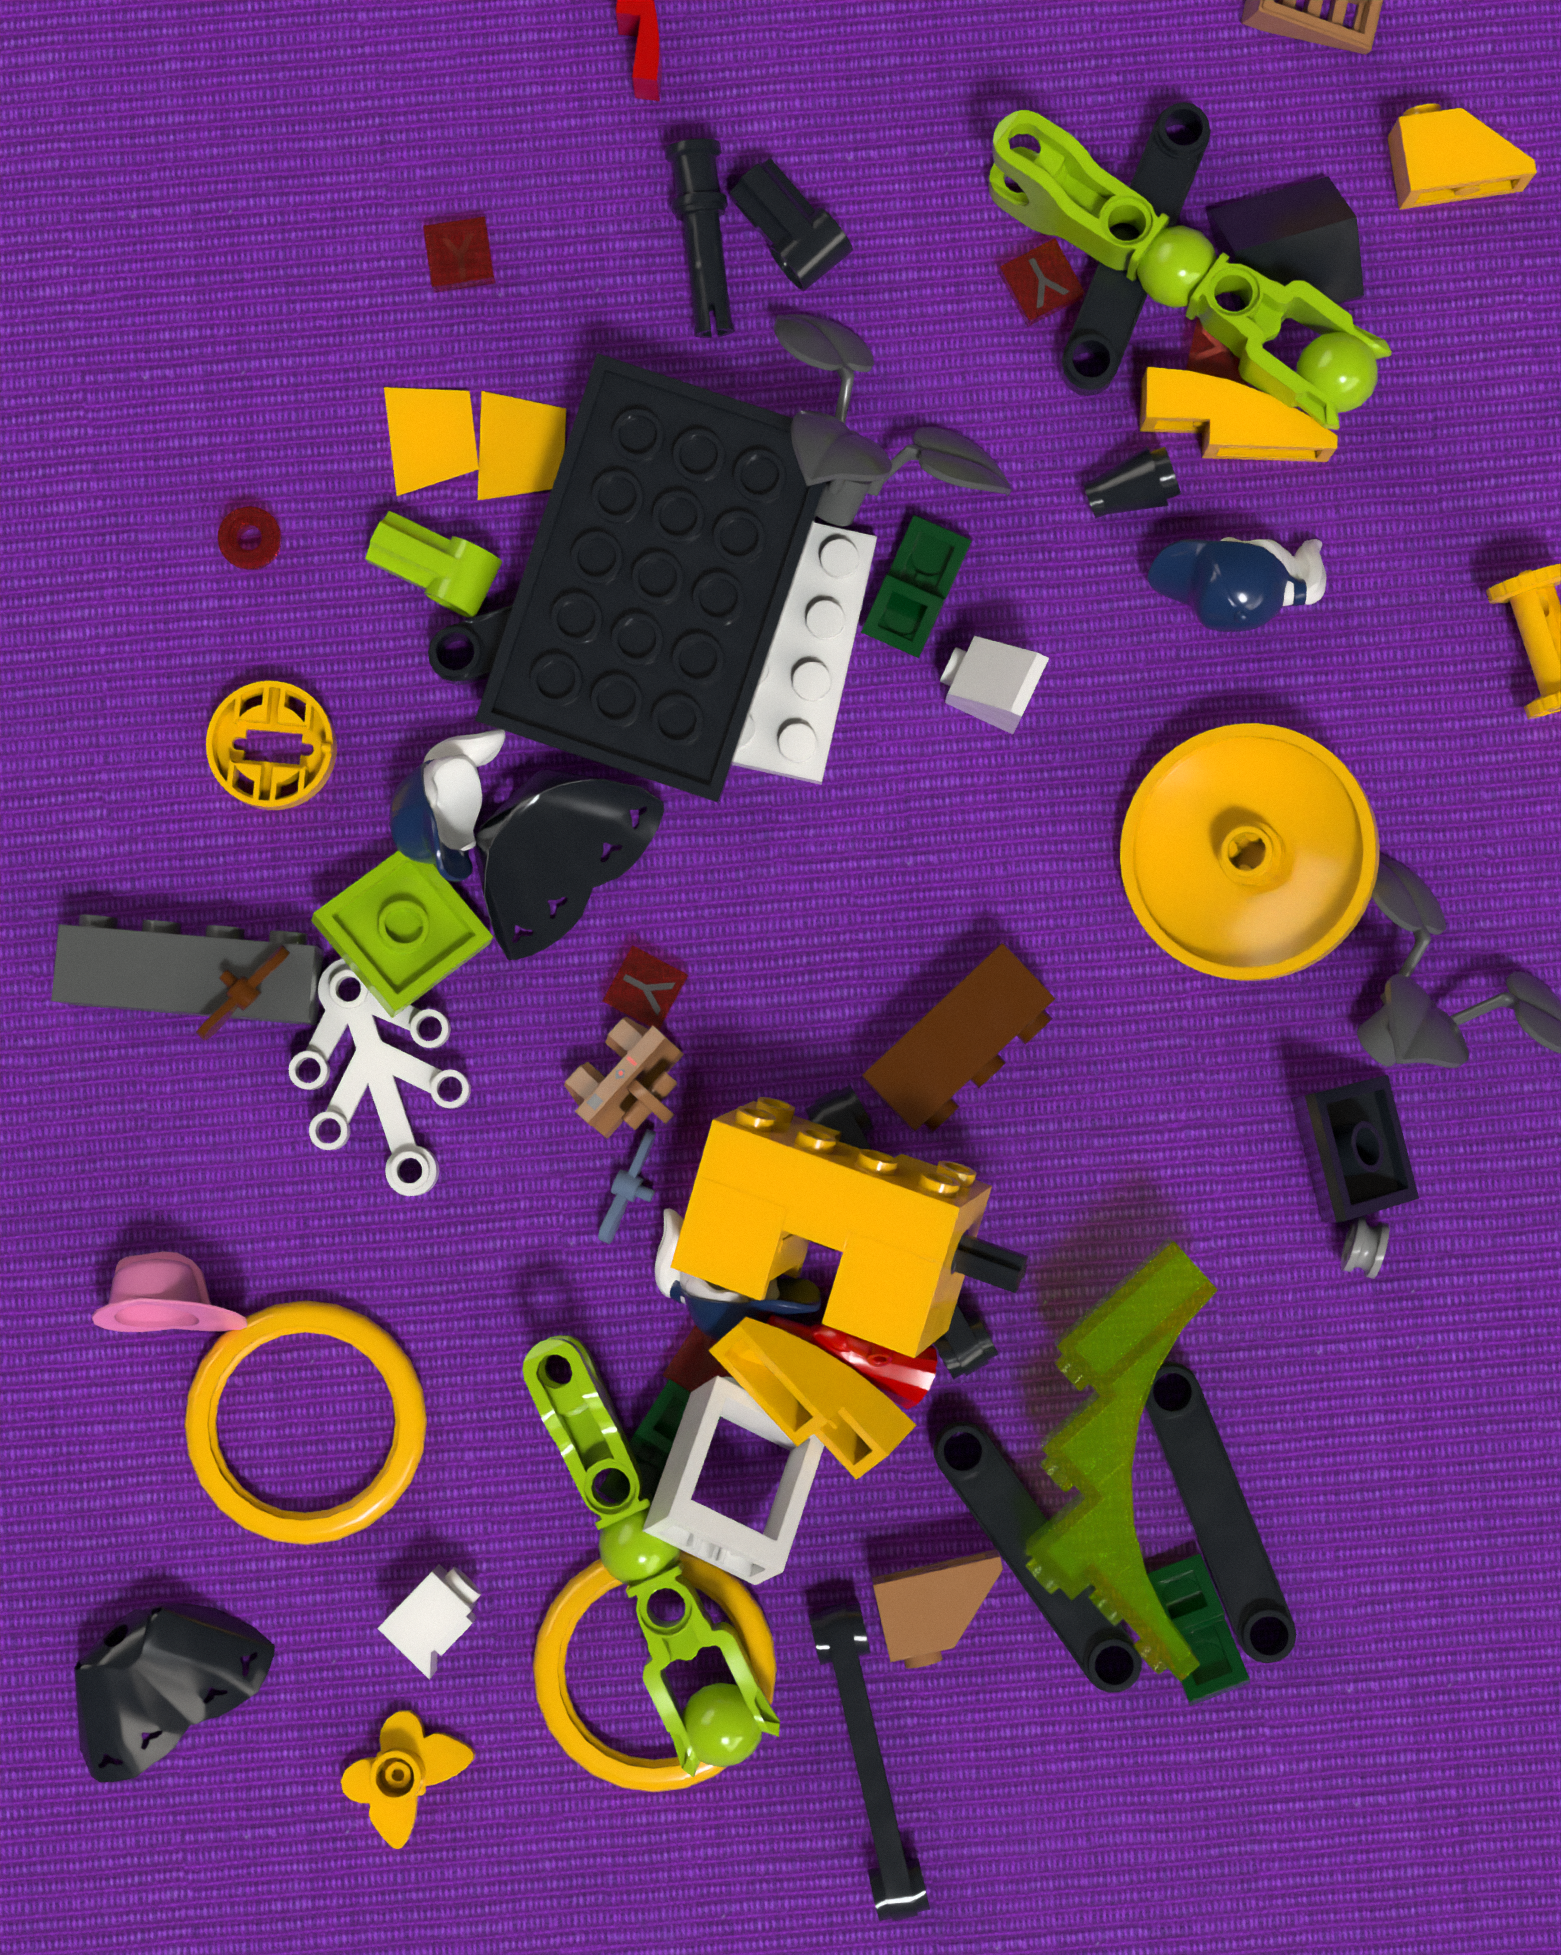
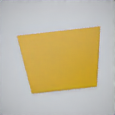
M384 387L397 496L479 470L470 391Z
M481 391L477 501L552 489L565 451L566 408Z

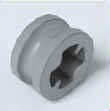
M1366 1217L1354 1218L1345 1239L1341 1256V1270L1351 1272L1354 1268L1359 1267L1364 1271L1365 1277L1374 1279L1381 1268L1387 1249L1390 1231L1389 1224L1379 1222L1376 1226L1371 1227L1366 1223Z

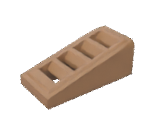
M1274 0L1245 1L1241 24L1264 32L1365 55L1372 49L1383 0H1332L1326 21L1319 18L1323 0H1305L1302 12L1295 10L1297 0H1279L1278 3L1274 2ZM1348 3L1357 5L1352 29L1342 26Z

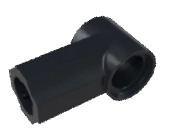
M771 158L751 168L730 191L732 202L770 245L769 251L779 268L803 292L853 251L848 237L837 222L823 208L818 206L814 209Z

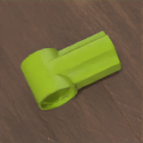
M388 511L387 515L376 527L365 557L368 563L425 590L424 594L428 598L468 618L476 616L502 564L498 557L467 540L452 536L451 540L391 511Z

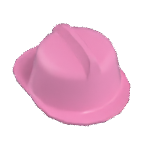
M163 1251L128 1256L121 1259L116 1266L108 1305L97 1309L91 1315L95 1325L120 1332H149L167 1329L231 1331L241 1330L248 1324L246 1318L242 1315L211 1305L204 1274L191 1259L177 1252Z

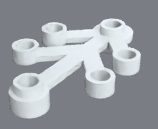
M343 959L337 960L325 969L319 980L318 995L325 1008V1012L306 1051L298 1053L291 1060L289 1065L290 1079L296 1086L302 1089L315 1090L322 1087L330 1076V1066L327 1061L347 1025L350 1028L356 1051L326 1112L318 1114L311 1121L309 1126L310 1138L317 1147L324 1150H336L344 1146L350 1137L349 1123L369 1085L392 1153L387 1160L385 1168L389 1185L396 1192L405 1196L425 1194L433 1188L438 1180V1161L431 1151L417 1146L394 1076L431 1093L433 1100L438 1105L450 1109L461 1107L467 1102L471 1094V1085L468 1078L461 1072L455 1070L442 1071L382 1042L373 1015L409 1030L413 1040L425 1048L442 1046L450 1036V1023L445 1015L436 1010H420L411 1005L391 1018ZM346 978H356L361 986L360 995L353 1001H344L338 991L340 983ZM427 1017L437 1018L442 1025L440 1036L433 1041L424 1040L419 1033L420 1023ZM308 1058L315 1059L321 1069L319 1077L311 1083L304 1082L299 1076V1066ZM448 1077H455L462 1084L460 1097L452 1102L444 1100L439 1092L441 1082ZM329 1118L336 1120L341 1127L340 1137L333 1143H326L319 1136L321 1123ZM408 1158L416 1159L422 1166V1175L414 1183L405 1182L399 1173L401 1163Z

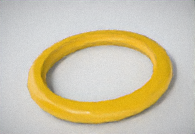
M304 1300L272 1305L245 1317L248 1322L245 1328L227 1331L218 1338L200 1362L188 1391L184 1420L188 1456L200 1485L219 1510L245 1530L276 1542L301 1545L331 1542L369 1527L395 1505L410 1485L423 1454L427 1426L423 1389L411 1360L395 1339L367 1316L338 1304ZM304 1332L332 1336L351 1344L367 1356L385 1380L392 1397L395 1417L391 1449L383 1468L371 1484L350 1501L328 1510L307 1513L279 1509L260 1501L244 1489L226 1465L219 1448L216 1427L220 1396L228 1377L241 1360L266 1342L280 1336Z
M680 1549L679 1560L684 1565V1570L680 1575L687 1578L694 1588L701 1590L719 1604L731 1620L759 1680V1686L771 1705L773 1702L777 1666L773 1636L761 1607L744 1584L734 1575ZM599 1559L569 1580L549 1606L537 1635L533 1676L536 1700L548 1730L567 1756L591 1775L621 1788L647 1792L685 1789L716 1776L726 1767L711 1766L700 1762L695 1776L692 1777L681 1768L678 1757L652 1760L631 1757L614 1750L590 1733L576 1714L567 1691L565 1675L568 1643L577 1622L590 1605L610 1589L623 1585L622 1582L610 1575L602 1564L601 1559Z

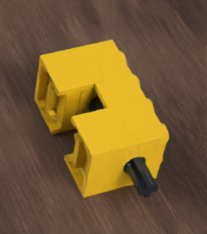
M759 1097L757 1102L752 1101L744 1106H739L737 1109L712 1120L670 1268L761 1301L765 1299L769 1282L781 1274L793 1278L800 1276L809 1242L834 1251L843 1252L822 1324L912 1358L918 1356L948 1331L965 1275L1013 1293L1018 1291L1021 1279L1024 1278L1026 1273L1028 1256L977 1238L992 1185L975 1180L976 1172L973 1169L950 1161H939L938 1166L904 1154L894 1158L879 1151L853 1147L839 1142L842 1132L794 1116V1106L774 1098Z

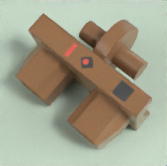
M624 1017L610 1031L605 1041L622 1060L606 1077L589 1062L580 1065L564 1084L570 1095L579 1105L575 1112L607 1139L623 1121L636 1130L652 1112L667 1124L675 1114L662 1103V1100L678 1084L667 1073L684 1055L653 1025L648 1030L628 1017Z

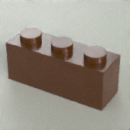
M1001 943L862 1074L861 1078L912 1132H915L923 1124L933 1132L960 1107L952 1098L956 1092L969 1080L979 1089L1006 1063L998 1053L1017 1036L1026 1044L1053 1019L1044 1009L1056 998Z

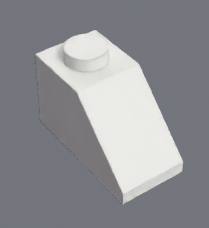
M974 636L967 652L957 647L954 649L940 682L950 686L945 703L1008 733L1014 734L1049 658L1037 652Z

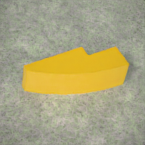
M1147 367L1141 381L1140 432L1201 433L1202 458L1327 462L1337 449L1338 435L1329 429L1323 428L1312 417L1294 407H1288L1267 393L1240 383L1193 371Z
M745 1317L709 1349L710 1353L797 1447L811 1435L815 1434L856 1480L886 1458L917 1426L892 1400L854 1369L819 1347L780 1328Z

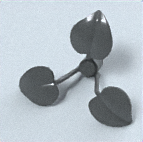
M801 314L777 315L773 329L781 345L795 358L808 365L823 370H836L841 380L834 417L822 412L806 410L796 413L791 423L793 449L806 485L811 486L828 481L817 512L819 518L834 525H851L866 494L878 496L883 484L910 460H919L921 468L926 473L944 482L970 489L1006 494L1007 497L1012 491L1010 484L995 461L980 446L961 434L941 428H919L913 436L915 445H906L890 460L886 452L876 442L861 436L854 430L850 431L845 422L854 382L853 371H871L874 359L870 349L851 330L828 319Z
M1379 854L1377 880L1371 896L1380 910L1401 928L1413 932L1415 944L1398 974L1390 977L1385 984V992L1380 995L1385 1005L1357 1029L1358 1039L1367 1053L1377 1062L1388 1067L1393 1066L1395 1063H1428L1445 1068H1458L1469 1057L1465 1039L1458 1026L1496 1008L1506 1007L1514 1010L1519 1025L1529 1036L1544 1047L1561 1054V1000L1546 984L1530 974L1521 971L1513 972L1506 978L1509 992L1497 994L1451 1016L1437 1008L1436 1003L1429 998L1427 993L1415 981L1410 979L1411 974L1431 941L1430 933L1440 935L1446 930L1445 917L1436 897L1422 879L1401 863Z

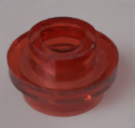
M246 506L235 509L224 518L218 531V545L223 556L235 567L243 570H258L269 565L277 557L282 545V533L277 521L270 513L258 507ZM251 529L260 531L262 540L258 547L252 550H246L241 547L240 540L246 531Z

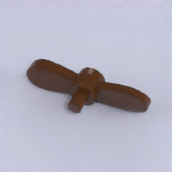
M281 945L249 979L245 976L238 979L227 969L219 979L229 988L226 993L229 999L200 1026L196 1034L203 1041L207 1040L224 1025L238 1007L245 1011L262 993L257 986L287 958L290 952Z

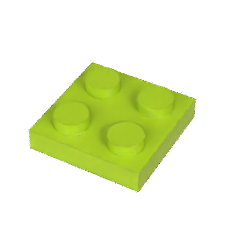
M400 851L395 852L314 912L311 919L317 929L391 1018L395 1017L478 954L493 939V935L449 882L440 875L434 864L412 861Z

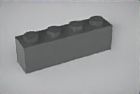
M79 915L78 926L59 924L51 998L53 1002L66 1005L210 1017L229 999L226 995L229 988L219 979L227 969L238 979L243 976L249 979L263 962L283 945L290 953L257 986L262 992L260 996L245 1011L238 1007L230 1018L317 1026L320 1000L318 985L322 975L324 950L316 946L307 945L308 934L270 931L269 942L244 940L245 929L206 925L205 937L181 935V923L158 920H143L142 931L117 929L118 918L98 915Z

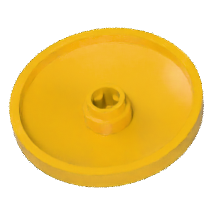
M1241 723L1211 729L1188 739L1166 754L1151 769L1137 789L1126 814L1120 842V864L1125 892L1136 917L1149 936L1163 950L1183 964L1202 973L1237 981H1262L1291 975L1315 964L1337 948L1355 928L1367 908L1377 880L1380 853L1378 827L1373 809L1360 782L1350 769L1337 756L1313 739L1291 729L1260 723Z

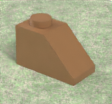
M997 1549L872 1577L890 1663L903 1660L905 1668L910 1669L928 1666L943 1660L941 1651L952 1649L956 1646L1003 1570Z

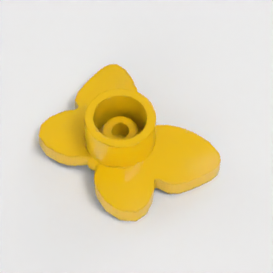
M399 1710L389 1717L380 1733L381 1751L377 1752L376 1757H367L354 1762L345 1770L341 1779L343 1793L350 1800L370 1804L369 1817L371 1823L383 1839L395 1849L402 1848L410 1838L417 1816L418 1796L426 1793V1786L434 1785L456 1776L469 1766L476 1755L475 1750L469 1744L449 1734L435 1732L426 1736L420 1716L412 1710Z

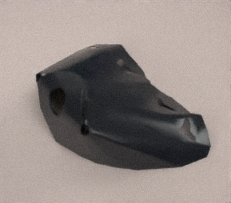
M546 768L536 772L512 793L509 799L479 827L480 831L475 836L476 845L473 847L483 896L494 936L508 960L529 957L548 948L575 926L583 916L592 889L619 878L642 856L659 828L664 813L663 801L642 787ZM646 806L647 811L639 816V826L634 829L629 810H637ZM604 843L622 845L621 850L612 851L608 860L601 862ZM567 897V902L557 908L555 918L551 919L548 900H558ZM515 926L533 931L531 936H520L516 943L512 942L515 935Z
M162 1603L144 1610L135 1609L120 1618L82 1656L74 1668L80 1751L91 1777L98 1782H118L136 1778L149 1766L168 1754L177 1745L190 1725L220 1717L252 1697L259 1691L269 1672L274 1657L275 1645L255 1627L216 1608L190 1603ZM161 1607V1611L158 1614L155 1613L154 1609ZM128 1626V1632L123 1641L117 1646L109 1647L107 1640ZM257 1652V1657L249 1663L248 1675L244 1677L242 1675L243 1667L240 1657L249 1656ZM210 1687L216 1690L228 1691L226 1694L215 1695L208 1703L203 1702L208 1695ZM162 1731L161 1735L149 1740V1744L145 1749L141 1748L143 1744L142 1733ZM104 1754L123 1761L122 1764L108 1763L103 1768L98 1766L102 1762Z

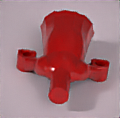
M773 1314L766 1322L768 1325L780 1328L824 1350L854 1369L894 1403L906 1409L919 1404L930 1390L936 1375L938 1359L937 1349L933 1345H930L918 1356L912 1358L822 1323L808 1326Z

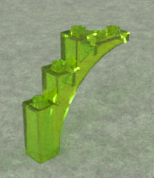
M1168 1237L1054 1340L1055 1346L1062 1353L1054 1361L1055 1365L1079 1391L1083 1390L1088 1384L1095 1391L1040 1440L1041 1449L1048 1455L1040 1462L1042 1468L1065 1493L1074 1485L1080 1493L1025 1541L1027 1551L1033 1557L1025 1565L1050 1594H1053L1060 1587L1071 1600L1092 1583L1096 1590L1089 1595V1598L1114 1626L1124 1619L1138 1634L1140 1639L1133 1646L1145 1662L1158 1675L1168 1668L1181 1682L1200 1663L1193 1649L1165 1613L1146 1573L1134 1526L1132 1466L1139 1420L1156 1373L1183 1328L1218 1289L1181 1248Z

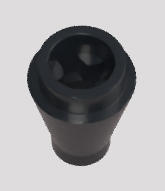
M1146 446L1097 478L1083 483L1095 519L1107 514L1169 506L1167 499L1181 495L1165 446L1150 451L1149 447Z

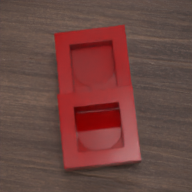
M617 0L615 13L619 35L637 37L632 73L635 98L660 101L662 56L654 0Z

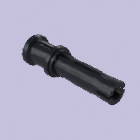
M706 138L672 143L664 151L665 159L673 165L676 198L671 201V210L677 220L683 221L695 324L694 336L698 338H712L710 311H714L716 315L718 337L734 333L735 327L732 323L719 219L720 216L725 214V209L728 206L727 196L719 190L716 158L722 153L721 143L718 140Z

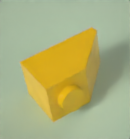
M1423 104L1406 110L1403 116L1398 117L1387 137L1399 210L1523 192L1537 173L1534 159L1463 108L1442 110L1439 104Z

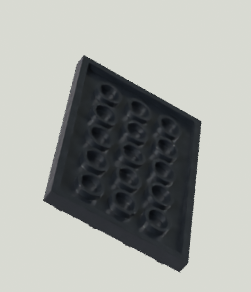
M597 353L475 721L720 803L828 482L811 486L806 485L791 439V423L793 418Z

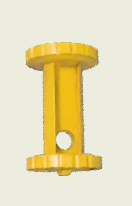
M1561 563L1534 571L1531 569L1520 572L1518 576L1486 590L1490 604L1511 603L1541 697L1524 706L1528 719L1561 711V604L1555 589L1556 586L1561 584Z

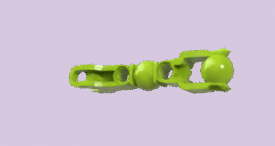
M1019 110L1009 114L998 123L994 131L992 146L995 163L990 170L988 188L992 200L999 208L1034 231L1065 239L1110 268L1128 270L1126 277L1132 281L1138 276L1143 289L1154 302L1171 308L1188 307L1185 315L1187 318L1193 320L1195 316L1199 317L1203 328L1241 359L1238 370L1242 379L1275 397L1290 408L1300 407L1323 428L1338 430L1340 428L1338 413L1351 411L1361 406L1372 395L1378 382V365L1376 360L1391 356V349L1386 340L1354 325L1351 314L1305 281H1292L1284 287L1280 283L1269 280L1245 265L1229 264L1230 256L1224 252L1217 259L1213 245L1201 231L1183 225L1168 227L1170 219L1168 215L1162 213L1160 217L1156 216L1152 205L1144 197L1103 170L1071 134L1038 113L1029 110ZM1017 134H1029L1038 140L1041 151L1037 153L1025 147L1010 149L1009 140ZM1007 176L1010 177L1024 192L1016 193L1011 191L1005 184V178ZM1127 223L1134 226L1139 231L1140 236L1131 241H1122L1116 238L1109 229L1113 225ZM1222 293L1236 294L1244 300L1246 308L1237 312L1227 311L1217 304L1215 297ZM1286 318H1292L1321 335L1303 349L1297 362V373L1263 348L1265 342L1273 340L1278 336L1281 322Z
M557 1335L541 1341L531 1348L524 1359L522 1369L524 1380L542 1421L561 1452L583 1501L591 1511L600 1516L594 1523L597 1530L601 1529L598 1549L602 1564L612 1577L628 1585L625 1590L628 1598L635 1595L638 1598L636 1612L650 1653L644 1666L642 1678L667 1732H670L680 1766L685 1772L694 1777L700 1762L717 1767L740 1764L754 1753L762 1739L763 1732L779 1737L780 1719L759 1686V1680L736 1629L726 1622L714 1623L691 1582L680 1575L684 1570V1565L679 1560L680 1549L642 1531L653 1502V1497L651 1493L645 1496L642 1495L643 1478L641 1470L589 1349L580 1339L571 1335ZM551 1355L564 1357L570 1363L572 1370L570 1382L559 1384L553 1381L547 1369ZM615 1468L625 1473L630 1483V1493L626 1499L613 1503L607 1502L599 1496L595 1488V1479L601 1470ZM663 1588L675 1590L684 1599L686 1607L684 1614L673 1621H663L655 1617L649 1605L651 1594ZM718 1646L737 1685L716 1683L704 1686L690 1697L682 1712L664 1668L676 1659L692 1660L702 1647Z

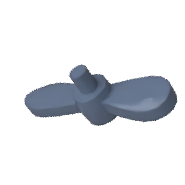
M648 1128L645 1130L629 1172L625 1170L618 1172L611 1189V1193L616 1195L600 1227L598 1234L600 1241L607 1244L613 1241L628 1201L634 1202L636 1197L651 1202L655 1190L643 1186V1178L639 1177L647 1160L657 1132Z

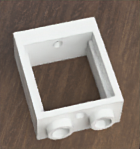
M716 1376L690 1394L642 1531L751 1584L757 1585L784 1571L824 1444L813 1434L797 1447L733 1377ZM720 1416L790 1451L763 1534L691 1500Z

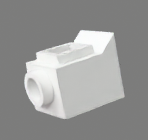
M439 1564L377 1629L430 1680L437 1671V1655L442 1656L477 1618L472 1609L478 1603L477 1599L482 1593L462 1571L454 1567L448 1573Z

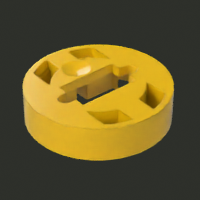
M260 681L239 688L218 706L207 730L206 753L208 763L215 778L232 796L255 808L284 810L308 801L326 784L336 762L337 739L335 729L328 714L307 692L285 682ZM263 695L262 705L252 707L245 712L247 700ZM290 696L306 704L304 721L289 709ZM248 730L301 734L302 744L312 745L314 751L309 756L300 755V765L245 760L244 750H236L234 748V742L237 739H247ZM239 771L254 782L253 795L238 788ZM299 779L298 791L281 797V787L287 786Z

